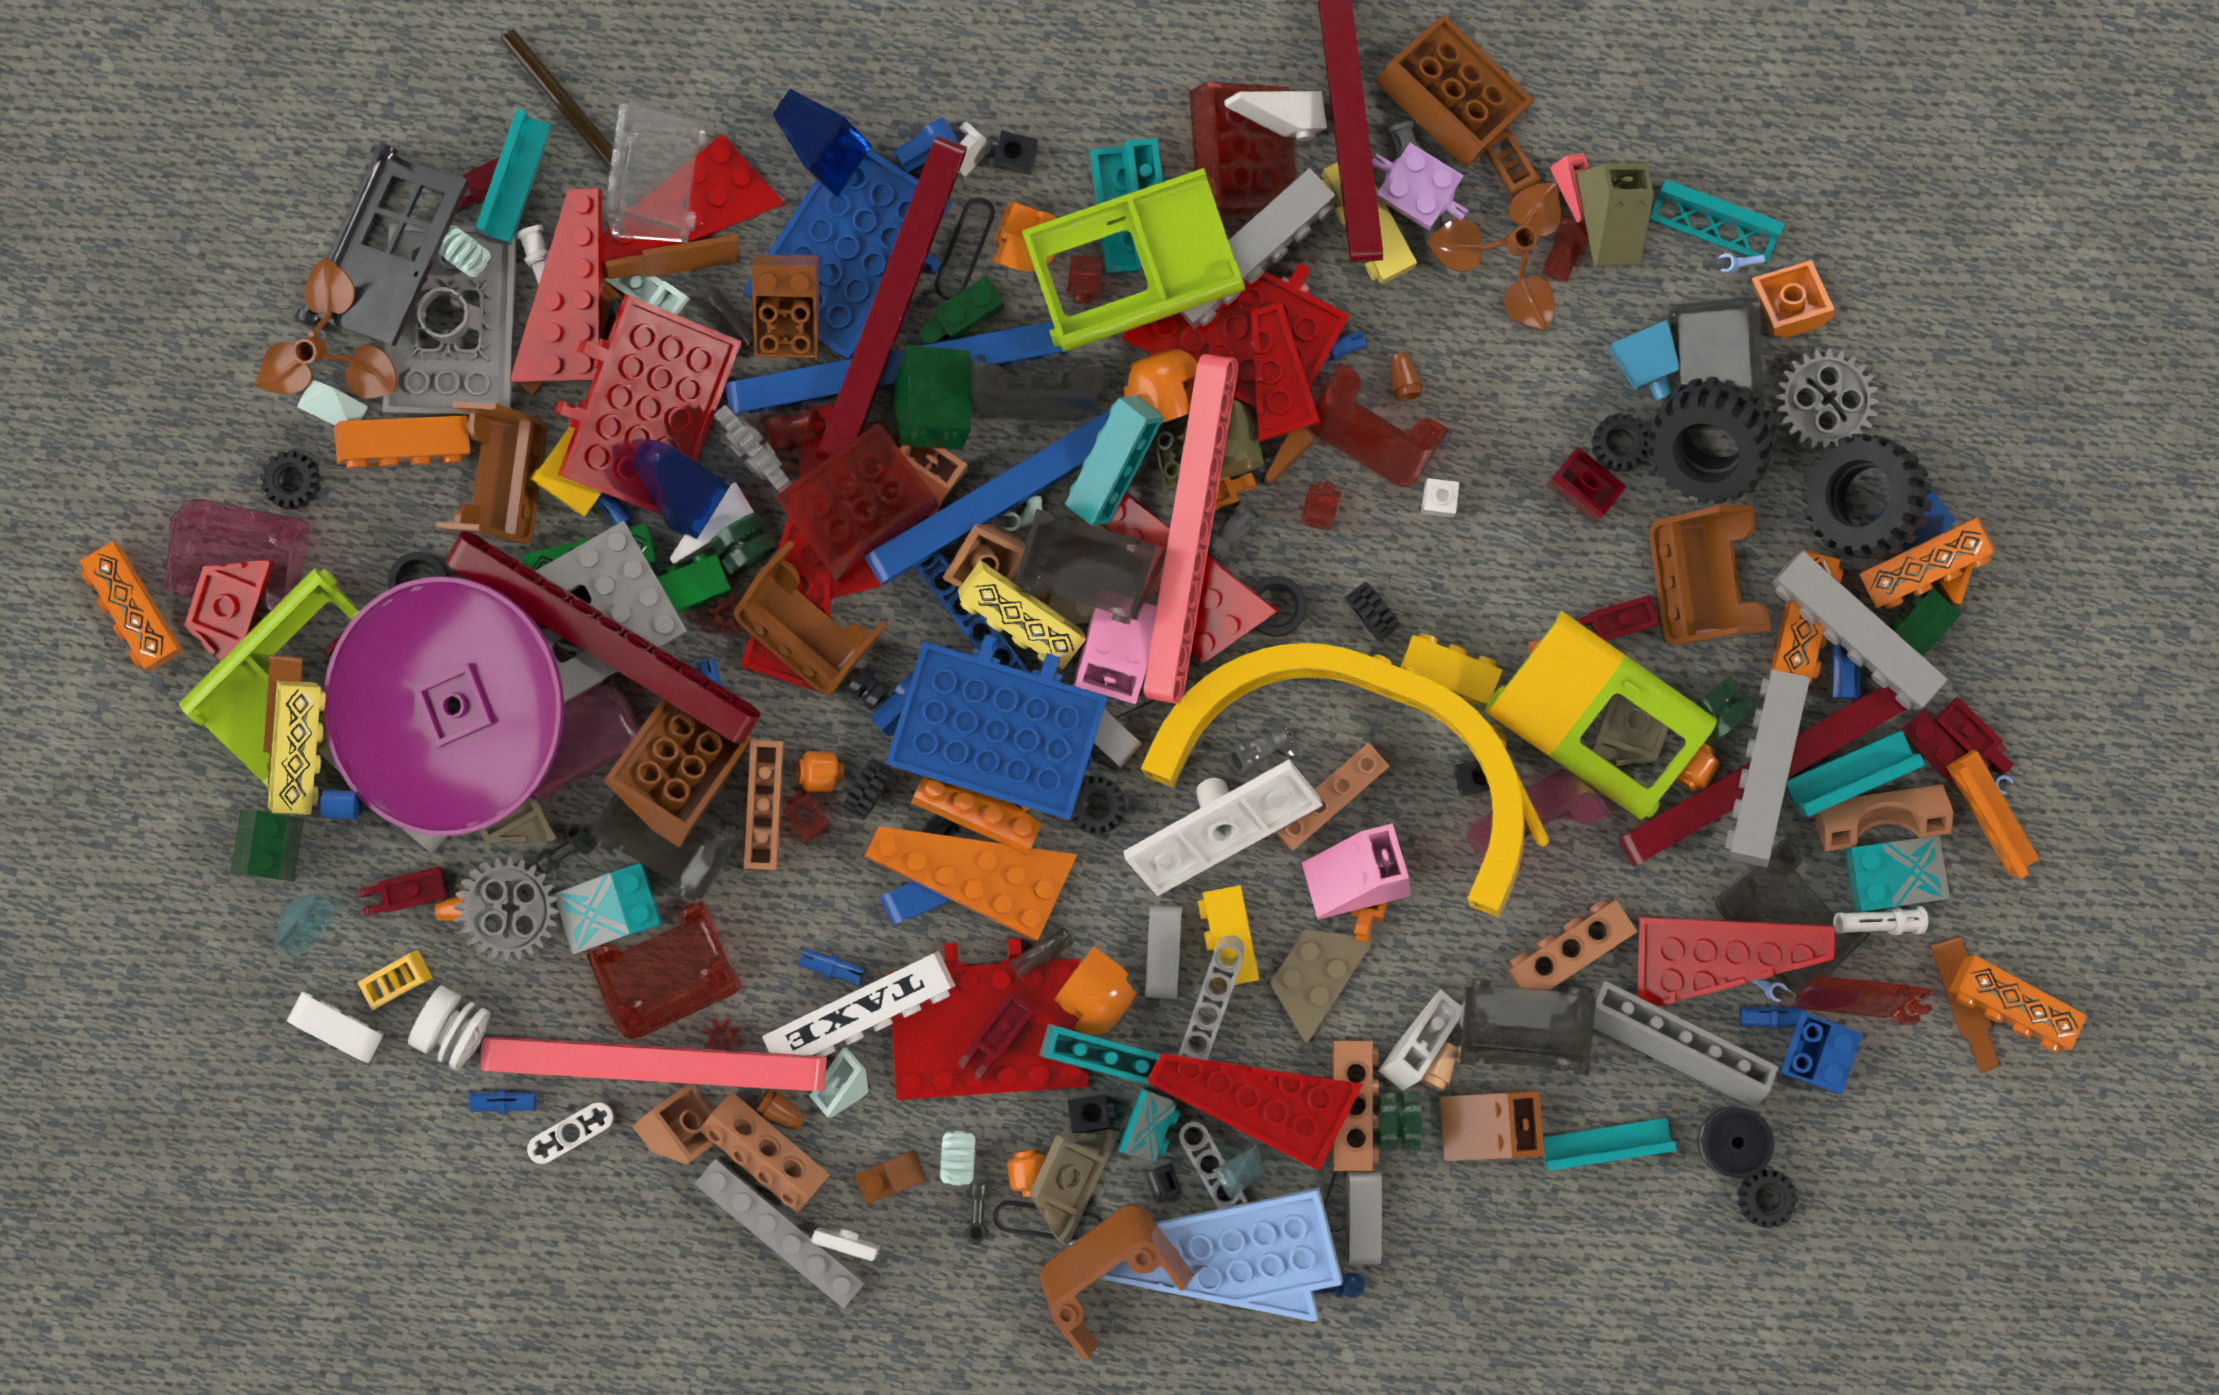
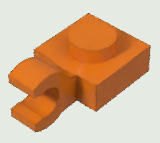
M1252 473L1245 474L1234 480H1231L1230 477L1220 479L1215 512L1238 504L1239 500L1236 494L1257 487Z
M1388 902L1351 911V916L1358 917L1354 930L1356 934L1355 941L1368 943L1373 921L1383 922Z

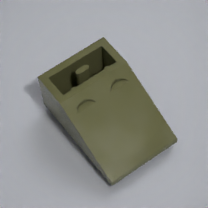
M1603 163L1577 173L1593 265L1624 266L1641 264L1653 200V188L1648 163Z
M1234 399L1220 479L1237 477L1264 466L1251 408ZM1188 418L1157 430L1153 438L1166 492L1177 490Z

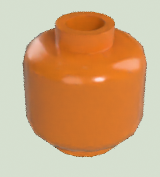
M1703 743L1675 781L1692 791H1696L1698 788H1707L1720 767L1718 759L1714 756L1716 750Z
M807 751L802 759L797 760V784H802L803 789L807 792H833L837 787L838 781H843L844 764L843 762H838L836 754L832 751Z
M1038 1149L1013 1152V1158L1007 1162L1010 1188L1013 1191H1022L1023 1197H1030L1029 1193L1045 1161L1046 1155L1039 1153Z

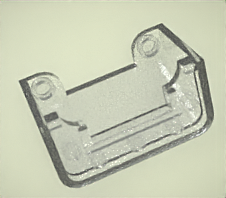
M621 99L607 192V216L613 237L688 242L689 231H694L696 225V212L690 210L689 203L696 152H699L700 146L705 147L707 129L701 126V121L639 101Z

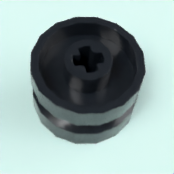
M1735 1106L1718 1108L1707 1115L1699 1126L1696 1140L1699 1155L1707 1167L1717 1174L1737 1179L1753 1177L1762 1171L1771 1160L1775 1145L1772 1129L1765 1118L1753 1110ZM1734 1137H1740L1741 1143H1737L1738 1149L1732 1146V1139Z

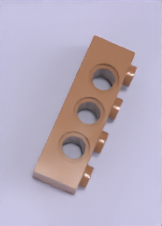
M751 740L744 855V869L778 871L785 753V743L783 741Z
M1368 742L1314 789L1319 795L1323 806L1274 833L1292 852L1390 766Z
M1605 898L1589 908L1592 912L1591 915L1583 920L1579 916L1573 918L1563 925L1565 932L1556 938L1552 933L1536 943L1539 948L1529 956L1524 951L1509 961L1512 967L1506 971L1527 1003H1531L1637 933V930L1617 900H1612L1608 903ZM1593 922H1599L1604 928V935L1599 940H1594L1589 935L1588 929ZM1567 939L1573 940L1578 947L1576 955L1572 958L1566 957L1562 952V944ZM1540 957L1547 958L1551 963L1550 972L1544 976L1537 973L1535 969V963Z
M1332 1041V1079L1350 1081L1347 1077V1069L1352 1064H1359L1364 1069V1077L1361 1081L1356 1082L1363 1084L1358 1096L1364 1102V1109L1357 1115L1348 1113L1332 1145L1333 1171H1373V1164H1378L1379 1161L1378 1144H1373V1131H1378L1379 1128L1378 1112H1373V1099H1378L1379 1095L1378 1080H1373V1067H1378L1379 1052L1378 1047H1373V1041ZM1352 1129H1360L1364 1134V1141L1358 1147H1352L1347 1142V1134Z
M733 1092L710 1114L699 1129L712 1143L728 1154L735 1163L741 1165L760 1184L767 1187L797 1214L830 1176L827 1171Z

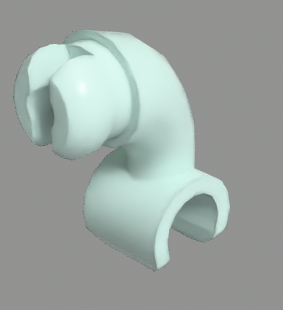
M1035 495L1025 501L1026 507H1024L1022 514L1019 516L1013 512L1003 514V516H1010L1012 521L1009 526H1001L1000 528L1015 531L1020 527H1025L1035 522L1042 514V497Z

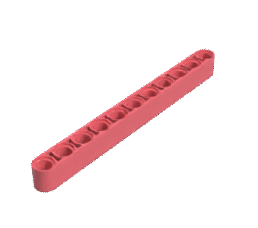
M1203 354L1198 361L1144 682V695L1147 699L1178 704L1184 695L1238 374V363L1235 358Z
M484 1036L481 1039L480 1070L823 1091L825 1090L826 1057Z

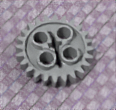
M1828 348L1824 353V357H1822L1819 350L1816 349L1812 352V360L1804 353L1800 356L1802 365L1793 361L1789 364L1793 373L1785 370L1781 374L1787 382H1779L1776 385V388L1783 391V394L1776 395L1774 400L1781 402L1783 406L1776 409L1775 413L1785 414V418L1779 424L1780 426L1790 424L1791 428L1787 435L1791 436L1797 432L1799 434L1797 444H1801L1807 439L1809 440V450H1812L1817 443H1820V448L1823 452V449L1829 444L1836 447L1839 446L1838 439L1846 436L1851 437V435L1855 437L1856 434H1863L1860 428L1869 430L1872 427L1866 418L1870 419L1877 416V413L1871 410L1870 407L1879 404V400L1871 398V394L1875 393L1878 387L1868 386L1867 383L1874 376L1868 375L1864 377L1862 375L1866 365L1864 364L1856 368L1854 366L1855 356L1845 361L1844 351H1840L1836 357H1833L1831 348ZM1821 371H1828L1833 375V385H1825L1821 381ZM1807 379L1813 382L1814 387L1807 383ZM1798 392H1805L1810 396V406L1806 407L1799 404L1797 400ZM1829 394L1833 399L1830 401V404L1824 406L1821 401ZM1843 394H1849L1854 397L1856 402L1854 409H1849L1843 405ZM1838 413L1846 417L1845 422L1840 419ZM1820 415H1826L1831 418L1833 423L1831 430L1823 429L1820 426Z
M726 405L714 414L722 427L727 431L724 436L732 444L730 447L738 457L744 454L748 456L743 463L752 473L755 472L762 480L767 479L780 494L792 485L779 468L782 463L775 456L776 452L767 442L763 445L758 443L763 437L754 426L751 427L743 419L740 421Z
M512 857L505 858L503 865L499 858L491 860V867L487 862L479 864L481 872L473 869L469 871L472 880L464 879L460 882L466 891H458L455 894L463 900L462 903L453 906V909L462 911V916L454 919L458 923L464 922L465 927L459 931V934L469 933L470 938L466 943L467 946L478 943L476 953H483L487 949L489 960L494 959L498 953L501 962L508 961L510 955L513 961L520 960L521 952L526 957L533 955L532 947L537 950L544 947L539 938L544 940L551 938V934L546 928H552L557 925L549 919L551 915L559 913V910L550 908V903L558 900L554 896L548 897L547 892L553 888V885L543 886L542 881L546 875L534 876L535 865L525 870L523 859L517 861L514 866ZM506 881L509 882V889H508V890H507V887H506V885H505V882H506ZM487 885H492L497 892L495 900L487 897L485 891ZM518 887H523L528 895L526 902H522L517 897ZM504 904L506 908L511 909V913L508 915L507 911L501 909V906ZM487 916L491 917L495 922L496 927L493 933L485 928L484 921ZM518 918L522 919L526 924L525 934L519 933L516 929L515 924ZM504 929L506 930L507 938L503 936Z

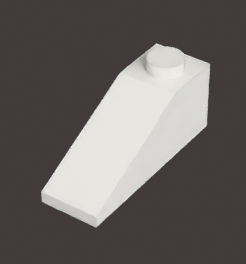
M1322 91L1238 92L1224 100L1225 107L1284 137H1297V141L1315 139V134L1327 128Z
M725 482L712 491L714 495L707 499L670 557L674 565L683 564L758 518L736 482L731 485L729 482Z
M1439 990L1393 1047L1379 1072L1402 1091L1419 1082L1465 1009L1445 992Z

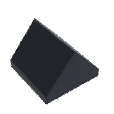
M934 814L918 832L953 836L960 827L956 823Z
M1171 1163L1144 1172L1155 1203L1163 1202L1182 1193Z

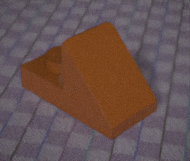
M914 1150L854 1175L866 1205L926 1180Z

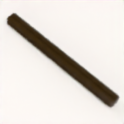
M514 29L507 31L501 38L506 47L618 180L627 176L631 171L627 163Z

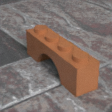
M1941 784L1852 797L1816 813V828L1824 851L1857 847L1859 837L1866 830L1878 825L1891 824L1902 826L1914 832L1919 838L1951 834L1953 809L1944 786Z

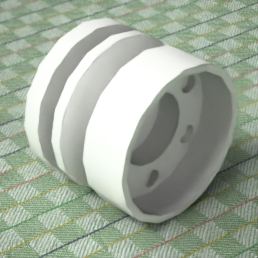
M441 985L435 990L422 1009L410 1033L408 1044L425 1054H429L438 1044L441 1045L438 1061L444 1063L452 1054L449 1067L459 1070L478 1048L481 1039L484 1037L491 1012L481 1008L473 1017L477 1005L474 1002H469L461 1012L458 1011L461 995Z

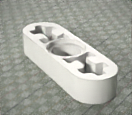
M603 1102L593 1103L532 1138L528 1144L527 1151L529 1157L538 1164H545L608 1129L614 1121L612 1108ZM595 1108L598 1111L605 1110L607 1112V1116L604 1118L605 1124L601 1126L597 1122L588 1126L592 1133L587 1135L586 1128L578 1117L583 1115L584 1121H587L594 1116L593 1110ZM569 1123L577 1125L580 1130V1136L575 1142L566 1141L562 1135L563 1128ZM555 1131L556 1139L564 1149L559 1151L558 1145H555L547 1151L549 1155L547 1158L543 1154L537 1156L534 1151L538 1148L537 1142L541 1140L545 1144L554 1140L550 1133Z

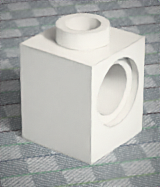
M1427 478L1424 484L1421 514L1453 518L1456 514L1459 482Z

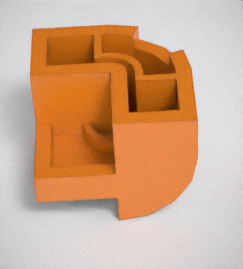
M1008 201L994 243L1000 244L997 255H993L992 261L1015 270L1035 271L1022 230L1057 219L1056 216ZM1055 254L1047 258V264L1052 261Z
M1169 349L1139 359L1130 365L1131 371L1129 373L1128 386L1123 387L1125 397L1137 396L1164 416L1162 423L1187 415L1190 412L1195 382L1194 377L1196 376L1198 363L1189 353L1181 349Z
M1093 946L1054 1000L1066 1012L1074 1014L1080 1019L1074 1026V1029L1084 1034L1099 1035L1108 1032L1117 1024L1135 1000L1137 991L1132 990V987L1126 980L1128 973Z

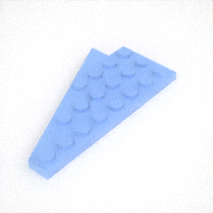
M1320 1188L1155 1222L1195 1274L1188 1286L1182 1291L1179 1290L1162 1266H1159L1150 1273L1141 1274L1134 1271L1125 1259L1098 1278L1308 1321H1317L1319 1318L1313 1291L1342 1285L1343 1283ZM1077 1239L1071 1240V1242L1069 1243V1245H1071V1244H1072L1073 1242H1075Z

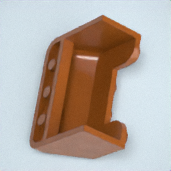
M1753 504L1718 505L1659 519L1652 524L1649 538L1663 636L1669 644L1685 645L1733 639L1771 631L1769 614L1762 603L1748 602L1742 604L1733 541L1746 539L1754 532L1755 515Z

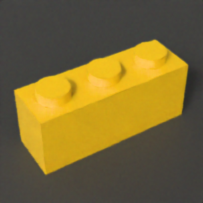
M1420 633L1419 637L1413 635L1410 638L1400 668L1403 669L1404 666L1413 667L1421 672V676L1443 685L1461 698L1486 707L1494 694L1502 673V669L1496 667V661L1484 656H1479L1478 660L1466 655L1468 652L1466 649L1450 644L1449 648L1436 644L1437 638L1425 633Z
M1241 885L1203 892V899L1197 900L1201 919L1207 918L1209 931L1204 932L1207 951H1214L1219 939L1223 936H1237L1244 943L1245 952L1234 985L1259 980ZM1225 948L1221 951L1222 955L1228 959L1238 956L1237 952L1232 948ZM1220 977L1213 978V982H1220V987L1227 986V982Z

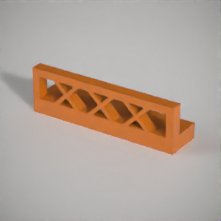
M1972 750L1946 767L2008 874L2023 879L2029 875L2026 867L2039 860L1978 751Z

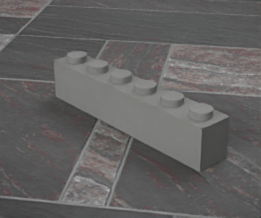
M1310 168L1228 240L1244 284L1246 282L1252 284L1258 280L1264 273L1262 268L1270 261L1273 263L1279 261L1287 253L1286 247L1294 239L1297 242L1301 241L1311 231L1309 226L1318 218L1321 221L1334 211L1335 194ZM1241 292L1180 312V314L1194 329L1200 324L1204 327L1217 315L1215 310L1223 303L1229 305Z
M1804 551L1797 553L1771 582L1777 587L1775 592L1780 598L1788 603L1790 601L1794 602L1801 609L1799 613L1805 620L1811 624L1816 622L1825 630L1823 635L1835 645L1840 643L1848 650L1847 656L1851 661L1860 667L1865 665L1873 673L1871 677L1877 684L1883 688L1888 686L1897 694L1896 700L1903 707L1909 710L1911 708L1914 710L1923 708L1948 680Z
M1772 669L1770 679L1763 678L1759 697L1765 698L1763 709L1756 708L1752 726L1758 728L1756 739H1749L1746 757L1752 758L1749 770H1742L1739 787L1745 789L1743 799L1735 800L1732 818H1736L1738 821L1735 830L1729 829L1725 848L1731 849L1730 860L1768 868L1810 677Z
M1604 981L1592 996L1582 1023L1753 1108H1756L1769 1094L1779 1068L1607 981Z
M719 1157L714 1159L695 1182L699 1189L843 1309L866 1282L864 1278L827 1247L814 1244L812 1242L813 1236Z

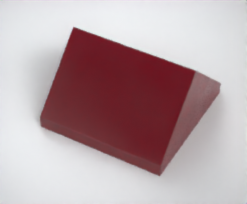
M1578 446L1547 483L1550 488L1595 524L1606 514L1627 487Z

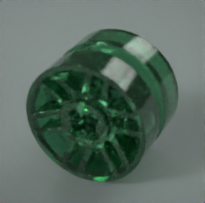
M759 512L751 513L735 521L710 540V544L718 556L727 555L722 563L731 577L749 570L778 550L779 543L772 532L762 534L766 530L767 524Z
M1731 676L1723 680L1696 703V705L1717 719L1714 730L1707 738L1712 744L1726 735L1757 707L1747 694L1740 696L1736 700L1733 699L1741 687Z
M1379 1092L1377 1102L1379 1151H1396L1398 1138H1401L1403 1151H1420L1422 1141L1420 1092H1403L1400 1105H1398L1395 1092Z

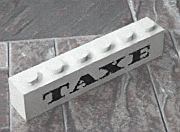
M938 951L762 1036L769 1053L826 1056L836 1051L833 1045L845 1040L846 1045H849L864 1038L862 1031L873 1026L876 1032L893 1024L890 1017L902 1012L905 1018L922 1010L919 1003L931 999L934 1004L949 997L948 989L954 987L955 984Z

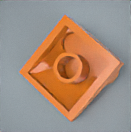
M1812 260L1752 278L1751 282L1767 319V329L1775 337L1788 338L1820 328L1834 317L1835 309Z

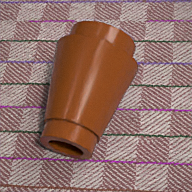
M1401 352L1392 355L1390 361L1393 395H1396L1400 402L1411 401L1422 395L1421 388L1424 385L1408 353Z
M770 1088L764 1093L755 1109L761 1113L764 1119L792 1128L795 1131L801 1125L806 1115L779 1090L773 1091Z

